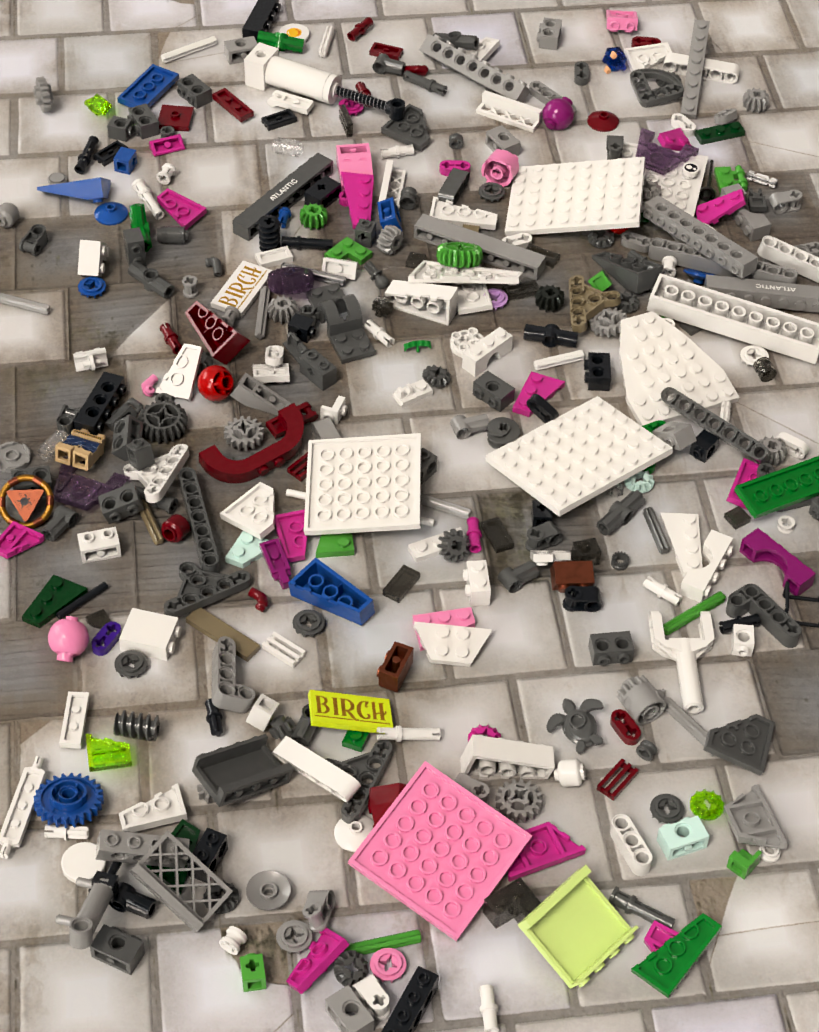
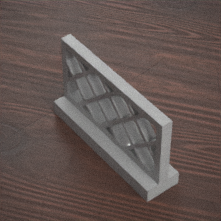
M168 830L129 871L195 933L201 929L204 923L233 892ZM166 838L174 843V853H162L161 843ZM158 848V853L152 854ZM187 855L190 858L191 868L178 869V856ZM162 856H174L175 869H162ZM149 857H159V869L150 870L143 864ZM203 870L207 874V883L195 884L194 871ZM191 871V884L179 885L178 872ZM162 872H175V885H166L163 882ZM210 878L216 883H210ZM207 886L208 899L195 900V887ZM211 886H220L225 891V894L220 899H211ZM191 887L192 900L183 901L179 897V888ZM170 888H176V893ZM208 902V913L203 918L196 913L195 903ZM211 902H217V903L211 908Z

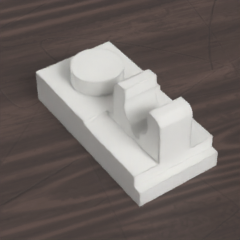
M323 257L322 271L345 276L351 280L356 279L358 262Z
M422 379L412 384L408 383L404 388L398 387L393 393V398L402 408L432 396L433 389Z

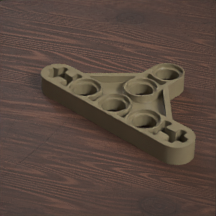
M574 275L569 279L570 319L573 332L582 333L588 328L587 322L604 308L615 307L621 303L618 291L603 292L585 284L584 277L581 275Z

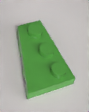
M352 533L321 535L316 550V558L354 555Z

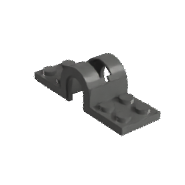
M339 283L305 291L308 301L319 312L321 324L325 323L326 318L327 336L342 364L375 355V349L363 329L361 308L354 294L345 296ZM347 312V320H344L339 314Z

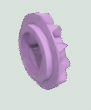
M488 289L490 298L493 299V308L495 310L497 308L503 309V306L507 305V294L501 289Z

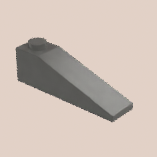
M606 251L592 255V259L624 288L632 291L634 294H642L643 291L650 290L664 268L663 265L653 261L638 262V258H623V255Z

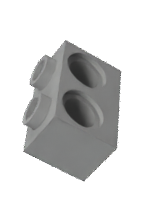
M544 17L543 23L539 25V32L537 34L539 48L557 50L562 20Z

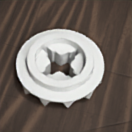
M746 346L740 353L741 362L746 363V366L751 365L753 368L755 366L761 368L762 365L767 364L769 359L768 352L760 346Z

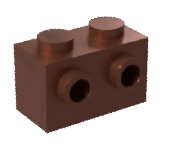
M555 561L550 567L552 590L565 593V589L569 586H593L595 583L592 561Z
M394 642L391 649L386 653L384 663L379 666L376 676L379 677L380 687L394 692L399 691L413 663V647Z

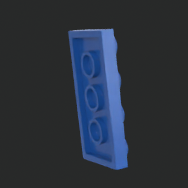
M152 64L117 97L118 103L128 107H135L146 103L150 108L179 80V74Z

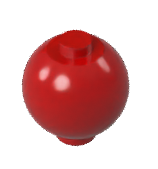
M211 365L202 370L198 377L197 386L201 395L207 400L222 401L231 394L234 387V379L230 371L225 367Z

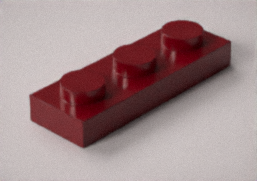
M226 88L212 94L213 100L240 122L254 116V111Z

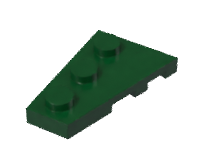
M53 574L22 615L23 622L41 628L55 618L58 611L78 597L86 594L88 588Z
M182 819L171 834L174 837L190 839L189 851L193 853L200 830ZM146 865L150 870L159 869V866ZM162 867V869H175L169 867ZM188 871L178 872L179 885L185 883ZM162 872L163 882L166 885H175V872ZM183 887L179 888V894L182 893Z

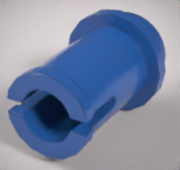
M282 207L278 212V219L280 224L282 223L281 229L286 227L287 221L292 215L288 207Z

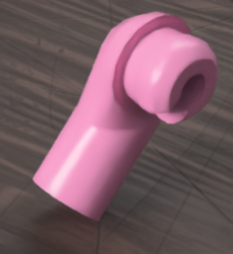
M154 374L141 384L142 392L145 396H153L155 392L153 385L158 381V378Z

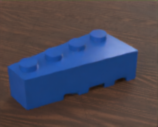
M314 558L288 582L291 596L362 626L375 614L373 599L317 558Z

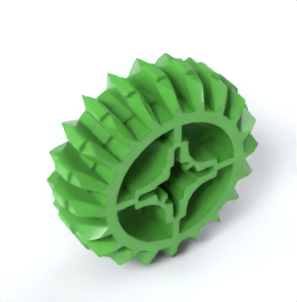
M446 242L438 246L436 257L437 262L441 265L469 268L481 264L483 252L482 248L474 243Z

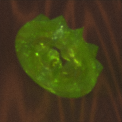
M704 789L701 792L696 791L691 796L690 809L700 819L714 820L723 813L724 802L721 800V795H716L714 790L709 792ZM705 799L711 804L709 810L706 804H704Z

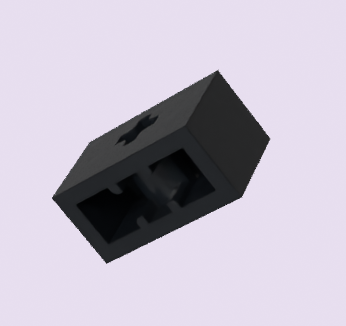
M325 175L304 192L305 205L317 203L327 208L339 198L341 183Z

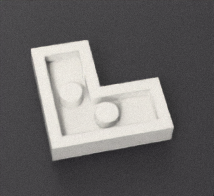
M530 550V558L536 565L546 566L548 562H553V560L554 562L571 560V552L563 550Z

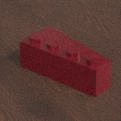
M197 300L185 312V315L211 356L225 365L251 341Z

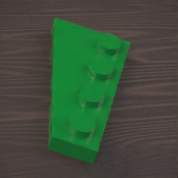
M702 913L685 926L679 934L667 940L657 951L649 954L639 965L636 964L632 967L631 972L669 998L721 931L722 926Z

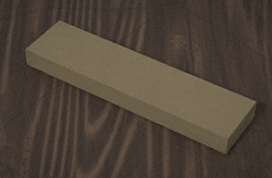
M203 608L193 611L186 617V623L215 642H218V639L223 636L233 639L236 644V655L247 662L260 650L258 643Z

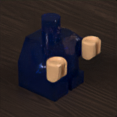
M620 47L606 49L602 62L608 65L604 69L606 74L618 70H626L627 66L625 63L627 58Z

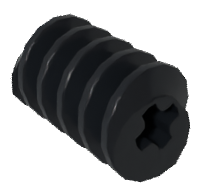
M272 215L260 217L258 220L259 249L264 252L280 248L279 219Z

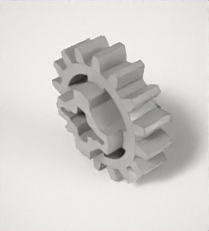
M44 76L37 77L36 86L33 89L36 104L40 105L43 112L51 111V103L54 100L51 85L47 84Z
M610 307L603 309L589 320L591 331H594L595 335L600 333V337L607 335V337H610V335L617 336L616 333H620V322L627 318V314L623 313L622 309L617 311V307L613 310Z
M241 416L239 420L233 418L234 422L228 421V426L224 427L226 444H231V448L237 446L239 451L241 448L247 451L248 447L255 449V444L260 446V441L264 440V427H262V423H257L256 418L251 420L250 416L247 419Z
M513 778L511 784L505 781L504 787L499 786L495 798L496 808L500 809L499 813L502 815L506 814L508 819L514 818V823H517L518 819L525 823L526 817L533 820L534 814H539V809L542 805V794L537 792L538 787H531V781L526 784L523 783L522 778L519 782H516Z

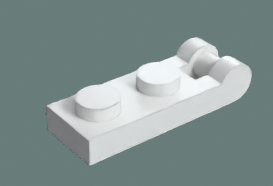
M275 90L267 100L268 105L271 107L279 106L306 115L314 107L313 100Z

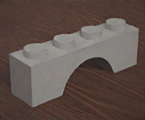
M738 183L721 188L719 197L742 189L746 200L747 193ZM744 206L730 214L751 242L762 239L764 236H769L771 223L764 214L750 212Z

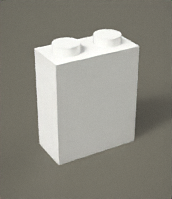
M132 608L119 638L120 650L123 652L136 650L143 653L146 657L167 661L169 655L174 652L176 638H179L181 635L182 627L179 626L178 617Z

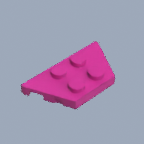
M550 822L526 829L525 831L531 834L532 838L509 868L508 881L516 880L584 855L586 849L582 845H576L570 840V836L559 831Z

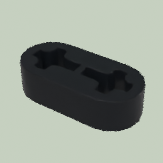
M533 394L527 400L528 408L544 423L559 417L557 410L540 395Z

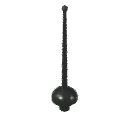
M713 160L710 161L707 186L701 188L699 193L700 199L705 202L714 200L716 196L715 190L710 187Z

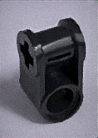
M596 586L567 587L562 603L563 608L570 612L599 611L602 607L600 589Z

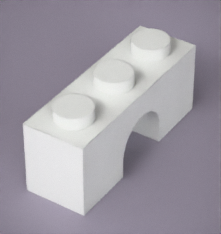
M501 327L497 328L463 352L462 368L474 377L487 369L488 361L492 355L501 359L512 351L513 335Z

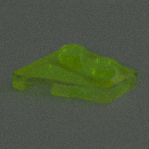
M86 734L90 772L132 766L130 744L115 742L108 738L101 740L93 738L92 734Z

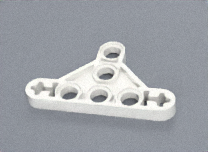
M186 444L173 446L168 454L155 458V464L141 471H138L130 463L123 467L125 478L128 480H139L144 485L145 499L148 503L160 501L189 458L188 446Z

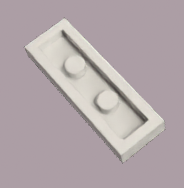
M443 533L408 544V551L415 563L440 555L439 552L442 548H438L437 544H442L438 538L444 537Z
M68 691L59 742L60 748L81 749L90 699L89 692Z

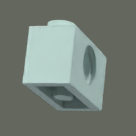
M697 815L691 818H683L681 821L673 824L663 825L658 830L657 842L669 861L707 848L710 836Z

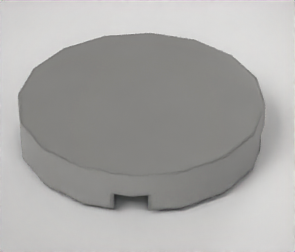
M12 441L0 445V471L11 473L12 470L25 469L30 464V449L25 444L21 445L18 442Z

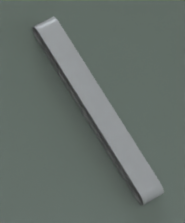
M658 237L652 238L649 241L648 257L652 260L662 262L665 256H673L677 259V266L719 276L739 278L687 244ZM757 261L756 271L746 276L745 279L796 284L798 272L792 268Z

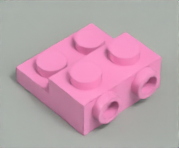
M606 10V29H609L611 32L624 30V32L632 33L637 31L638 16L636 11Z

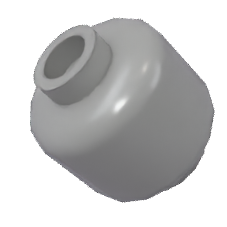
M3 203L0 205V226L10 228L18 220L19 211L14 204Z

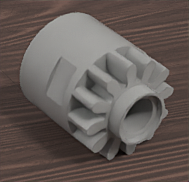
M638 675L628 678L622 683L621 689L617 691L619 693L617 698L637 725L642 726L653 722L666 708L665 701L644 675L640 678Z

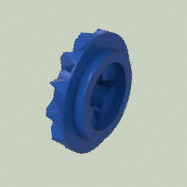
M87 277L79 282L78 291L82 296L86 295L87 298L93 296L95 298L96 295L102 296V293L106 292V283L99 277Z

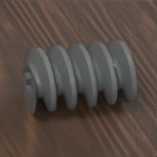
M123 710L121 715L117 713L115 716L113 733L115 736L121 733L123 737L130 735L133 739L138 736L139 740H143L146 737L147 741H152L153 738L156 741L160 728L159 716L156 715L154 721H151V714H148L146 719H143V713H140L138 718H135L134 711L128 717L127 711Z

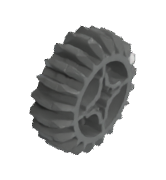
M159 400L158 403L152 402L151 405H146L145 409H141L140 414H138V420L143 422L142 435H144L145 439H150L151 443L157 441L158 444L160 442L167 444V441L174 442L175 438L180 439V436L184 435L188 426V417L184 408H181L180 404L176 405L174 401L168 403L167 400L165 402Z

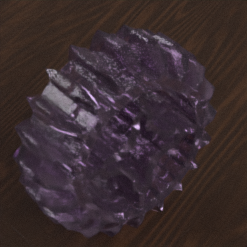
M288 266L280 269L277 268L268 273L267 285L269 290L275 294L294 295L302 292L305 293L311 290L314 285L313 272L306 267Z

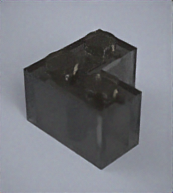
M520 877L484 899L483 913L495 929L513 918L519 924L541 902Z

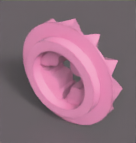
M383 948L375 952L371 957L370 970L382 982L390 981L392 983L397 978L401 979V976L406 971V959L396 949ZM391 959L392 967L385 971L384 965Z

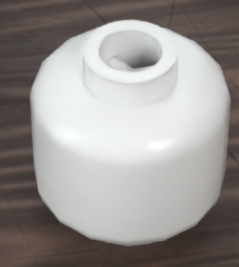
M578 759L559 761L558 768H554L555 781H559L562 787L580 786L583 780H586L584 763H580Z

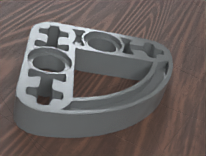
M645 68L634 70L630 73V83L642 107H652L683 96L684 87L677 77L667 71ZM646 78L659 79L670 85L651 90ZM640 87H645V88H646L645 90H642V91H641V90H638V88H640ZM661 93L665 94L664 97H659L658 95Z

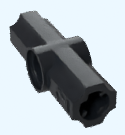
M526 324L523 339L540 341L546 347H555L557 344L576 347L578 332L560 330L555 324H548L545 327Z
M121 882L118 884V894L114 902H110L109 905L118 912H126L127 910L148 919L155 912L157 902L153 898L138 893L130 884Z

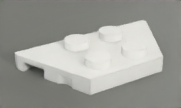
M414 622L413 626L420 637L422 647L426 650L429 662L435 664L470 667L491 634V629L425 622Z

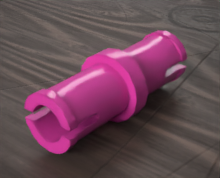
M470 517L467 519L468 531L466 532L471 544L469 550L472 553H478L482 550L480 541L482 532L479 530V519L477 517Z

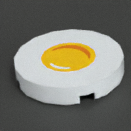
M291 23L281 27L279 30L280 33H285L290 37L304 39V43L306 40H309V30L304 25Z

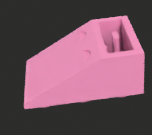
M369 143L336 145V162L342 191L344 189L341 172L373 175Z

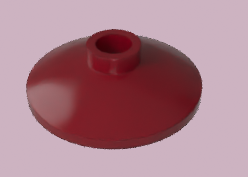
M595 111L588 116L587 123L596 131L609 132L618 127L619 119L609 111Z

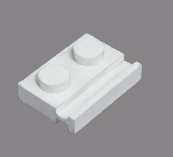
M282 363L276 368L269 367L267 364H254L253 378L262 384L290 382L289 363Z

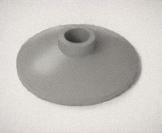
M271 870L255 874L249 880L246 887V895L249 902L254 907L264 911H272L282 907L288 901L291 894V886L288 879L283 874Z

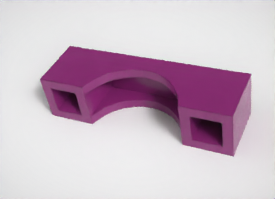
M759 528L742 539L739 552L753 563L766 561L777 565L784 573L782 586L785 587V583L789 582V592L793 595L800 596L813 586L816 573Z

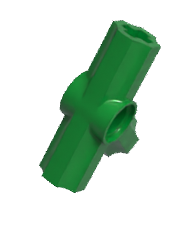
M144 203L129 205L131 229L140 227L144 238L145 252H148L152 248Z

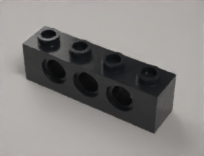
M103 372L74 419V429L80 431L83 428L93 435L102 433L105 422L111 417L114 408H117L121 396L126 393L127 385H125L123 376Z
M418 966L381 1032H414L438 989L439 975Z

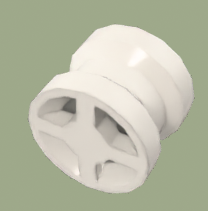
M230 926L226 931V936L220 939L219 944L226 952L237 955L241 944H245L248 937L239 928Z

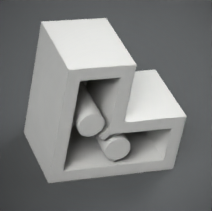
M80 240L78 275L102 277V273L105 272L103 260L106 261V257H109L110 253L107 243Z

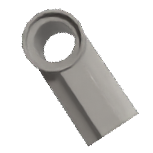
M487 414L468 418L464 415H457L451 419L450 424L458 439H466L471 433L488 430L489 418Z

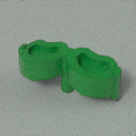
M418 340L404 344V352L412 347H416V352H420L419 346L431 349V341Z

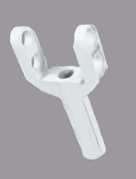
M649 611L648 619L652 649L661 656L676 661L683 710L687 714H698L703 711L704 706L696 660L704 657L712 649L715 637L710 611L700 612V622L698 624L700 638H669V640H665L661 613L659 611Z

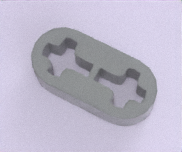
M730 108L714 115L715 124H726L737 118V109Z
M630 231L622 233V246L642 253L648 252L649 237Z

